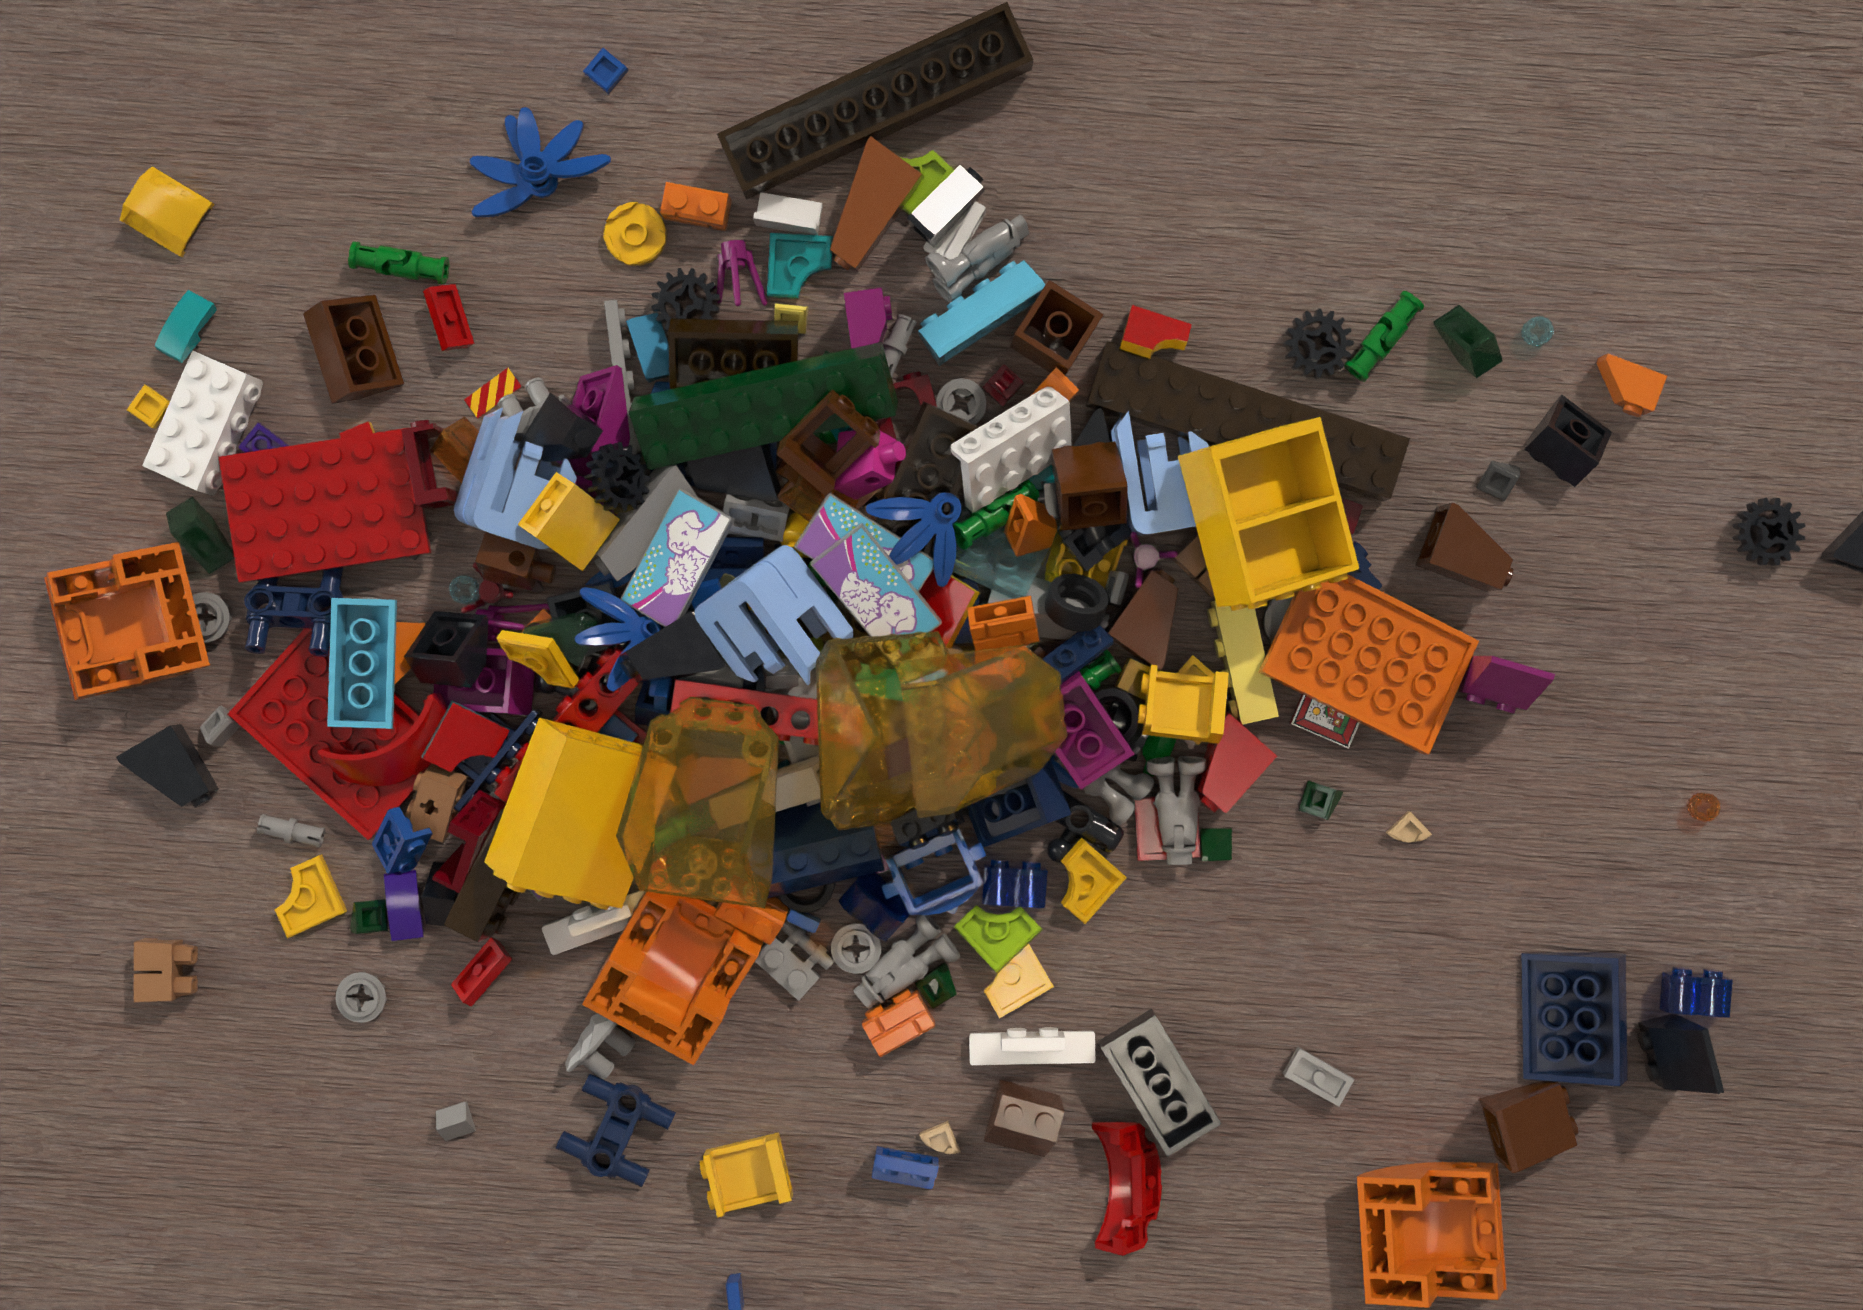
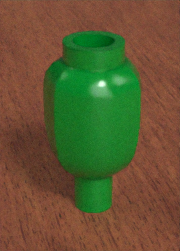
M1148 735L1143 746V756L1146 763L1142 772L1154 776L1147 771V761L1153 758L1170 756L1177 739Z

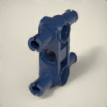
M343 567L323 570L321 584L318 588L277 587L279 577L258 580V583L246 594L244 599L247 608L246 620L249 624L245 649L254 654L265 653L269 628L272 627L312 629L309 646L310 653L320 657L328 656L331 608L325 612H321V610L331 606V598H343L340 591ZM268 603L265 608L259 609L261 605Z
M589 1074L582 1091L607 1102L606 1106H608L606 1114L594 1140L588 1142L564 1131L557 1143L556 1149L580 1159V1163L583 1164L582 1166L588 1168L594 1176H606L610 1179H615L618 1176L642 1187L650 1169L625 1159L626 1155L623 1153L638 1120L641 1121L643 1118L668 1130L676 1112L652 1102L651 1097L636 1085H626L622 1082H617L614 1085L593 1074ZM631 1095L635 1098L637 1106L635 1108L625 1107L621 1100L622 1096ZM596 1154H607L611 1163L605 1166L599 1164L596 1160Z

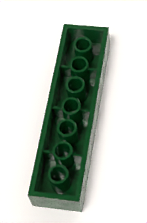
M879 342L634 398L628 412L647 469L650 470L781 441L832 389L839 396L845 395L854 404L855 410L863 417L868 416L873 420L896 416L898 399L883 344ZM834 413L812 434L849 425Z

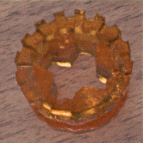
M1696 793L1688 800L1687 810L1694 819L1704 822L1712 821L1720 813V802L1714 795ZM1702 799L1711 804L1710 808L1707 809V815L1697 810V806L1702 805Z

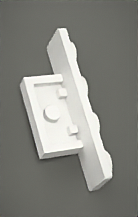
M646 889L627 895L622 909L609 906L608 910L586 906L574 911L573 915L544 924L542 932L551 954L556 955L623 931Z
M1054 1027L1039 1028V1032H1026L1025 1028L1007 1029V1032L970 1033V1064L1094 1063L1096 1061L1094 1031H1058V1028Z

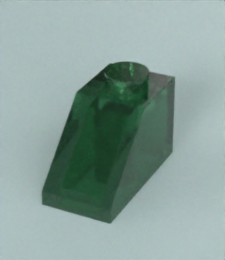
M1457 305L1433 321L1435 328L1457 361L1474 377H1480L1503 361L1495 334L1462 306Z
M193 496L166 513L171 535L209 574L235 559L233 549L216 522Z
M571 613L530 623L522 633L553 638L565 658L574 665L579 666L591 646L577 644L575 636L590 627L596 626L597 621L584 613H580V615Z

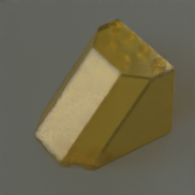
M920 631L911 634H889L873 637L862 636L848 639L834 638L828 640L816 659L820 798L823 816L828 820L831 819L838 830H846L855 827L861 828L876 826L877 824H890V821L903 816L907 810L913 807H922L932 802L985 727L986 723L938 631Z
M1025 645L894 662V669L902 691L913 782H909L918 818L952 814L1039 773L1067 738V728L1064 723L1063 694L1060 688V672L1038 657Z
M689 697L679 703L680 707L666 716L661 714L650 721L616 838L639 891L765 909L773 873L779 750L778 736L772 728H769L761 717L760 712L752 704L742 703L741 705L729 701L702 700V698Z

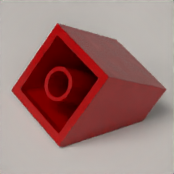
M1225 712L1224 735L1219 744L1208 742L1204 755L1207 769L1198 775L1194 787L1200 793L1201 803L1214 813L1220 810L1226 814L1275 760L1277 755L1230 713Z

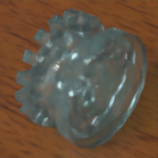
M1537 316L1528 320L1522 329L1524 341L1532 346H1540L1547 343L1554 333L1552 322L1543 316ZM1535 323H1538L1539 328H1545V333L1541 335L1540 339L1535 334L1531 335L1530 329L1535 327Z
M458 576L450 583V596L458 603H472L479 596V583L472 577ZM460 582L462 584H471L469 588L471 595L469 597L466 595L458 596L460 588L457 585Z

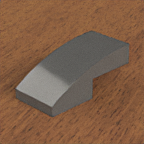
M1110 571L1105 587L1108 594V605L1122 606L1130 577L1128 574L1120 571Z

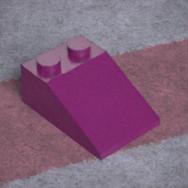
M882 288L844 293L851 349L879 342L883 344L887 332V320H893L890 296H883Z
M618 365L586 374L579 378L572 405L603 429L587 458L569 460L573 471L583 476L591 474V469L586 466V463L594 460L591 453L600 450V446L622 442L623 447H625L630 442L622 368Z
M487 648L486 666L471 688L434 684L433 693H441L447 706H449L451 701H454L475 712L529 715L532 711L535 671L519 662L510 660L503 649Z
M1472 656L1458 692L1467 694V701L1485 705V701L1488 700L1497 703V710L1515 714L1516 709L1527 710L1553 682L1555 674L1495 656Z
M1079 671L1027 710L1080 789H1083L1134 755V752Z

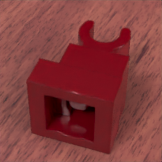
M1003 364L982 389L1003 408L1020 390L1024 382Z

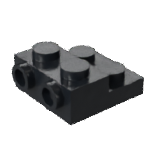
M946 795L890 821L898 844L915 850L929 844L928 839L939 834L940 837L957 831V825L965 822L963 816L969 814L965 802Z

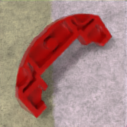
M432 693L427 696V699L423 700L424 708L412 727L388 746L365 753L363 749L348 750L341 742L332 747L319 750L318 754L339 778L354 784L386 786L406 781L407 778L423 772L432 764L422 759L421 756L448 706L441 693Z
M1093 1122L1091 1123L1092 1130L1102 1143L1109 1169L1107 1210L1101 1230L1095 1241V1249L1124 1256L1144 1248L1148 1241V1224L1151 1220L1157 1219L1162 1193L1160 1158L1155 1143L1148 1141L1145 1135L1146 1128L1141 1123Z

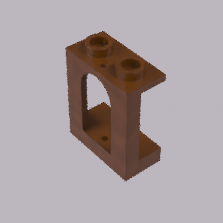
M832 389L780 441L777 455L824 496H827L834 489L836 479L871 445L874 448L879 445L881 432L873 419L868 416L863 417L855 410L854 404L845 395L839 396ZM836 413L856 431V434L824 464L802 443L824 421Z

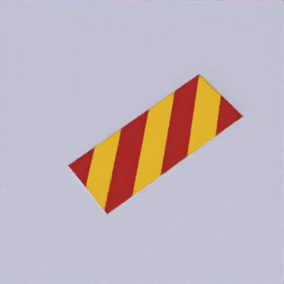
M506 368L465 398L464 401L475 416L479 418L496 406L502 397L512 394L522 386L510 369Z

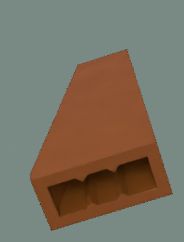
M871 136L866 142L830 250L836 254L833 260L848 271L852 266L857 270L862 267L924 179L922 173Z

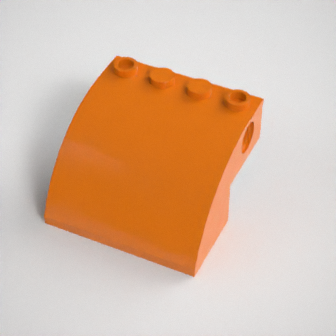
M179 542L114 554L109 561L47 572L46 577H44L74 700L129 689L210 666Z
M655 875L613 946L582 1005L694 1065L721 1024L732 996L757 959L763 942L730 925V923L715 917L717 908Z
M1414 1163L1381 1168L1357 1176L1365 1304L1429 1308L1437 1296L1499 1300L1504 1290L1507 1289L1498 1163Z

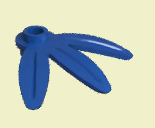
M527 107L520 109L516 132L519 150L523 158L518 165V175L523 181L539 184L545 182L549 177H581L603 168L611 162V157L606 154H599L561 161L572 151L581 136L584 124L580 120H575L563 128L548 143L545 149L540 152V136L532 111Z
M508 115L505 117L506 131L516 155L522 161L523 158L517 142V119L513 115ZM473 156L469 161L471 166L483 175L501 183L517 185L516 187L499 192L474 206L472 209L474 217H494L508 213L523 205L533 195L539 198L552 195L558 186V178L549 177L547 182L541 187L540 183H527L519 177L518 165L503 159Z
M946 492L939 493L931 502L907 497L887 498L866 506V512L869 515L883 519H921L900 538L889 556L896 565L901 564L921 551L936 534L933 549L935 579L938 586L941 587L948 583L956 559V538L952 523L957 521L961 514V503L955 495ZM944 503H948L951 506V511L948 515L942 512L941 508Z
M583 587L580 589V595L583 599L622 623H605L590 627L575 636L577 644L596 647L629 642L621 652L623 654L661 630L656 621L646 616L639 617L630 606L616 596L593 588ZM620 655L613 665L607 680V688L610 691L617 690L630 680L621 667L620 663L623 660Z

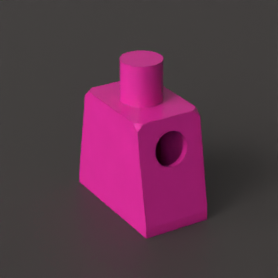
M845 431L838 434L837 452L856 434V431ZM881 432L879 445L876 448L871 445L836 479L834 489L856 500L892 483L895 476L896 462L902 461L906 457L904 445Z

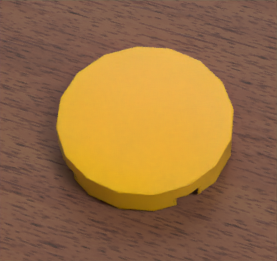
M628 202L613 210L606 220L603 238L607 249L618 261L628 266H642L653 262L662 253L666 245L667 229L662 217L653 207L638 202Z

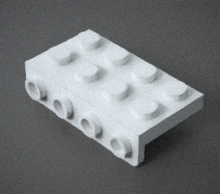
M192 350L142 466L196 491L209 495L216 494L218 488L223 483L219 457L236 453V446L248 425L252 409L261 395L262 380Z
M1044 387L951 444V453L961 461L965 506L972 513L991 504L993 500L1009 490L1015 489L1019 484L1033 475L1039 474L1043 469L1051 465L1052 449L1072 446L1069 400L1054 388Z

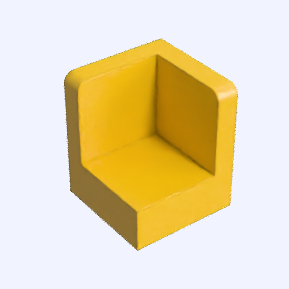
M1127 658L1115 687L1146 700V693H1141L1142 675L1148 674L1150 667Z

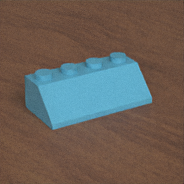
M1024 260L1019 264H1016L1015 261L1010 262L999 270L1001 276L992 282L988 278L983 280L973 288L974 294L965 300L962 296L956 298L946 306L948 308L947 312L939 317L935 313L920 323L922 328L918 330V335L939 366L1035 303L1045 287V283Z
M331 598L327 727L393 729L397 600Z

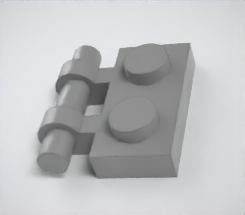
M786 920L781 930L789 937L782 942L776 936L771 945L765 943L760 949L755 962L799 1001L820 978V975L812 967L818 962L827 970L834 963V960L826 954V948L821 944L819 946L816 945L805 935L806 930ZM796 943L809 954L805 961L791 950Z

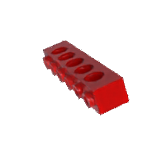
M618 644L613 650L607 648L596 661L599 664L598 668L592 674L587 671L576 684L579 690L572 698L568 695L563 698L555 709L558 714L552 721L559 723L569 722L578 728L593 732L600 730L639 684L632 678L617 690L610 691L601 681V677L610 674L617 658L625 649ZM584 699H592L597 703L598 707L594 710H586L580 702ZM527 742L515 755L518 761L510 769L508 766H505L494 780L498 783L494 794L505 803H507L529 743Z
M675 679L669 717L676 719L675 725L694 728L695 722L708 724L707 730L727 732V727L740 728L739 734L758 737L759 731L772 733L771 739L790 741L791 736L804 737L803 743L822 746V741L825 740L835 742V748L854 750V745H863L868 707ZM708 697L712 700L713 709L709 714L700 715L696 712L695 703L699 698ZM733 702H741L745 707L743 717L737 720L729 718L727 714L728 706ZM767 706L774 707L777 712V717L771 724H764L759 718L760 711ZM797 711H804L808 715L807 725L800 729L794 728L791 723L793 714ZM828 716H837L840 721L838 730L834 733L825 732L823 728L824 720Z

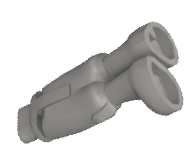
M1018 215L1011 221L1004 219L1002 222L984 230L964 246L961 255L954 259H945L939 253H930L925 257L929 269L935 275V278L932 279L933 284L945 301L950 303L960 297L963 290L973 280L983 278L1011 255L1015 247L1018 248L1020 246V240L1029 235L1024 217Z
M1048 743L1046 748L1050 753H1052L1055 756L1054 761L1059 763L1064 768V770L1070 775L1066 767L1063 765L1055 751ZM1119 764L1084 787V791L1092 796L1100 795L1109 806V815L1112 822L1122 825L1132 815L1135 805L1127 797L1110 787L1105 778L1113 780L1135 800H1141L1149 793L1154 784V779L1145 773L1137 775L1128 774L1120 769Z
M1168 756L1153 758L1147 761V771L1151 775H1156L1159 780L1160 791L1155 797L1154 805L1158 811L1162 850L1166 852L1168 865L1192 864V851L1196 849L1198 807L1201 804L1199 794L1194 790V783L1197 774H1201L1207 769L1206 759L1201 757H1178V770L1180 774L1179 796L1175 794L1173 782L1175 759Z
M918 915L916 918L917 928L908 940L901 939L893 942L891 949L862 977L863 982L853 989L866 1008L870 1009L877 1002L884 1003L916 980L924 979L929 970L928 966L936 960L945 959L947 962L953 963L960 958L957 948L946 934L941 935L922 954L913 957V954L921 945L941 933V928L929 915Z

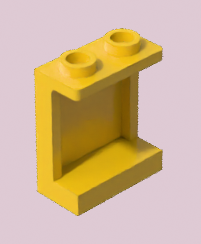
M556 472L518 525L583 571L620 519L609 510L605 511L600 503H595L594 498Z
M1151 665L1148 674L1142 675L1141 693H1146L1145 705L1140 704L1138 711V723L1143 724L1142 735L1219 744L1224 735L1229 673L1216 671L1214 677L1157 671L1158 665Z
M779 1132L707 1149L703 1155V1160H700L703 1179H708L711 1189L707 1191L710 1210H716L717 1218L724 1217L725 1213L766 1202L778 1200L779 1204L792 1201L793 1189Z

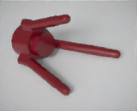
M473 563V568L483 577L476 563ZM483 577L484 581L479 586V600L461 608V612L465 614L479 607H484L487 603L498 604L505 598H513V593L504 589L502 584L487 581Z

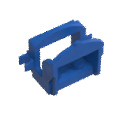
M957 825V831L940 837L939 834L928 839L929 844L915 850L907 847L886 856V862L893 877V881L881 887L886 899L900 894L910 915H933L946 911L950 914H955L958 906L973 896L983 882L975 863L976 860L986 856L982 844L978 843L968 848L961 829ZM957 843L970 875L914 899L901 866L905 865L907 870L924 863L922 857L933 852L936 857L952 851V844Z

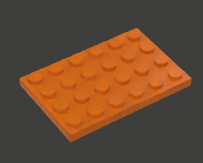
M1348 575V579L1343 581L1321 583L1322 587L1306 592H1302V590L1296 591L1259 673L1424 755H1429L1479 640Z

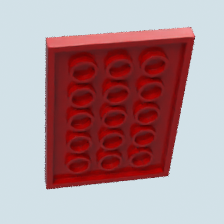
M402 429L220 456L219 463L238 582L246 583L431 554L425 509L416 506Z
M304 628L230 710L228 715L367 840H371L377 834L387 811L392 808L401 807L415 792L413 786L417 775L415 774L407 778L406 781L393 785H358L339 778L321 758L318 751L341 742L346 749L351 751L363 749L365 753L379 750L404 735L412 727L420 714L394 691L393 729L327 727L330 647L328 656L312 655L309 651L312 629Z

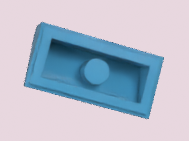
M658 313L626 320L642 370L648 382L669 376V343L662 323L659 324L656 320L659 315Z

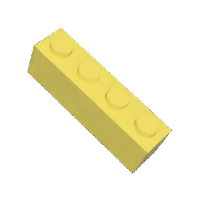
M1216 601L1210 602L1211 608L1207 609L1208 619L1211 627L1216 626L1218 639L1214 640L1215 651L1218 658L1223 657L1225 670H1221V672L1229 673L1227 688L1230 689L1232 698L1231 701H1228L1229 713L1242 725L1279 717L1271 679L1259 673L1266 656L1255 609H1248L1247 607L1231 611L1230 606L1217 607Z

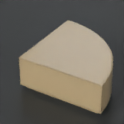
M1407 811L1386 831L1390 837L1408 843L1423 841L1432 835L1410 811Z
M949 1121L919 1133L925 1145L935 1151L944 1154L961 1152Z

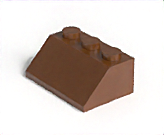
M376 295L324 300L303 313L332 404L359 400L404 385Z

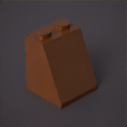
M1049 280L1015 332L1010 347L1050 373L1057 367L1066 376L1104 314Z
M1116 441L1096 442L1081 446H1063L1052 449V469L1062 531L1127 523L1128 486Z
M1449 503L1437 507L1415 566L1485 592L1502 590L1503 586H1507L1510 583L1514 571L1513 568H1510L1513 559L1458 504Z
M1161 569L1159 571L1156 570V572L1152 570L1145 573L1142 586L1134 589L1105 630L1116 644L1149 667L1151 665H1158L1157 670H1162L1165 665L1179 588L1173 585L1175 579Z
M999 1079L984 1141L1045 1157L1057 1142L1065 1112L1060 1095Z
M1540 1081L1479 1098L1495 1157L1512 1173L1520 1172L1578 1146L1575 1135L1579 1134L1578 1127L1573 1116H1569L1566 1106L1570 1104L1569 1095L1565 1086H1561L1558 1082Z

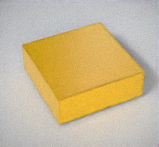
M144 384L127 408V411L151 428L156 429L161 423L170 401L150 386Z

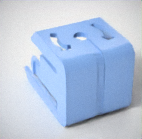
M502 407L485 415L454 505V514L460 522L537 549L549 548L547 545L521 528L518 523L556 472L574 484L577 477L568 459H563L561 468L552 466L551 462L540 460L543 447L526 441L515 471L514 468L521 449L517 447L520 442L514 440L523 411L510 417L503 416L500 418L503 410ZM539 460H540V463H539V466H538L536 475H534V474H535V471H536V468H537V465H538V462H539Z
M1128 410L1122 420L1121 416L1108 433L1110 442L1116 441L1127 481V526L1132 532H1136L1138 536L1196 527L1179 460L1168 462L1164 433L1147 435L1145 440L1137 441L1148 511L1145 512ZM1188 432L1189 442L1182 437H1177L1180 455L1209 447L1207 442L1193 432Z
M788 545L775 549L695 609L697 622L736 676L751 682L758 680L753 671L762 663H764L763 667L773 674L786 666L776 653L781 649L807 685L810 684V671L822 662V655L796 621L799 617L815 639L828 631L839 647L844 643L850 649L853 647L852 627L794 548ZM745 603H748L752 610L748 611Z

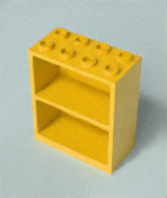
M1321 417L1279 426L1178 456L1217 607L1230 606L1231 611L1247 607L1248 609L1268 605V600L1287 599L1295 596L1294 592L1302 590V592L1321 588V583L1327 581L1335 583L1348 579L1347 573L1359 569Z
M539 717L484 862L494 870L493 875L507 882L506 886L511 890L525 893L526 889H529L546 898L552 899L554 895H558L575 904L587 901L591 905L604 910H608L609 906L622 909L677 766L646 745Z

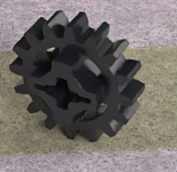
M678 268V276L673 277L668 272L666 273L667 283L657 282L661 291L660 293H652V297L658 303L651 307L654 312H661L656 318L659 324L667 321L664 328L667 332L669 331L670 319L672 318L667 313L666 305L675 308L676 319H691L697 314H703L699 319H713L712 313H720V308L714 305V302H718L721 298L719 294L711 293L716 289L714 282L705 284L708 278L705 273L697 278L694 268L690 269L688 275H685L683 270ZM682 283L681 288L675 292H670L672 288ZM697 286L704 290L707 301L696 296ZM689 296L693 305H687L686 310L683 312V307L679 302L685 301L686 297Z
M1318 308L1313 317L1309 311H1305L1303 313L1304 321L1296 317L1292 321L1296 329L1288 328L1285 332L1286 335L1291 337V340L1283 343V347L1291 349L1285 358L1295 359L1296 362L1292 366L1293 370L1300 366L1304 368L1302 376L1306 377L1311 371H1314L1315 379H1319L1322 371H1324L1329 377L1334 374L1333 366L1339 370L1345 366L1341 358L1349 359L1352 355L1346 351V348L1354 345V341L1346 340V336L1351 332V328L1342 329L1341 325L1345 319L1333 320L1334 311H1330L1326 316H1323L1322 309ZM1310 324H1319L1317 329L1312 332L1302 330ZM1332 330L1336 334L1338 342L1334 341L1331 334ZM1317 337L1321 338V345L1325 346L1320 350L1315 349L1316 343L1313 342ZM1298 345L1302 346L1305 358L1300 353ZM1320 357H1333L1328 363L1317 364Z
M622 442L600 446V450L591 453L594 460L586 463V466L591 469V474L585 475V479L592 481L588 491L596 492L595 503L604 502V510L613 509L614 514L637 509L636 505L645 502L642 495L648 494L650 491L644 486L645 482L650 481V477L644 475L643 472L647 469L646 464L641 465L639 462L642 455L640 453L633 455L632 446L623 447Z
M1767 498L1758 499L1757 504L1755 502L1746 504L1749 512H1738L1737 515L1742 519V522L1733 524V528L1739 530V534L1732 538L1735 541L1741 540L1742 545L1738 547V552H1749L1746 556L1747 561L1757 559L1759 566L1767 565L1768 562L1771 566L1780 565V559L1783 562L1792 559L1789 552L1795 553L1801 550L1796 542L1805 540V536L1799 534V529L1806 526L1805 523H1797L1796 519L1801 513L1800 511L1791 513L1792 504L1790 502L1783 503L1780 506V498H1772L1770 502ZM1764 511L1773 512L1771 515H1768L1767 518H1765L1764 516H1758L1760 513ZM1771 546L1780 548L1773 553L1765 552Z

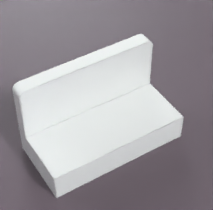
M760 192L757 212H754L753 220L756 226L807 235H818L823 204Z
M975 201L934 247L926 241L923 247L924 251L929 254L939 253L948 260L961 255L964 246L971 241L986 214V207Z

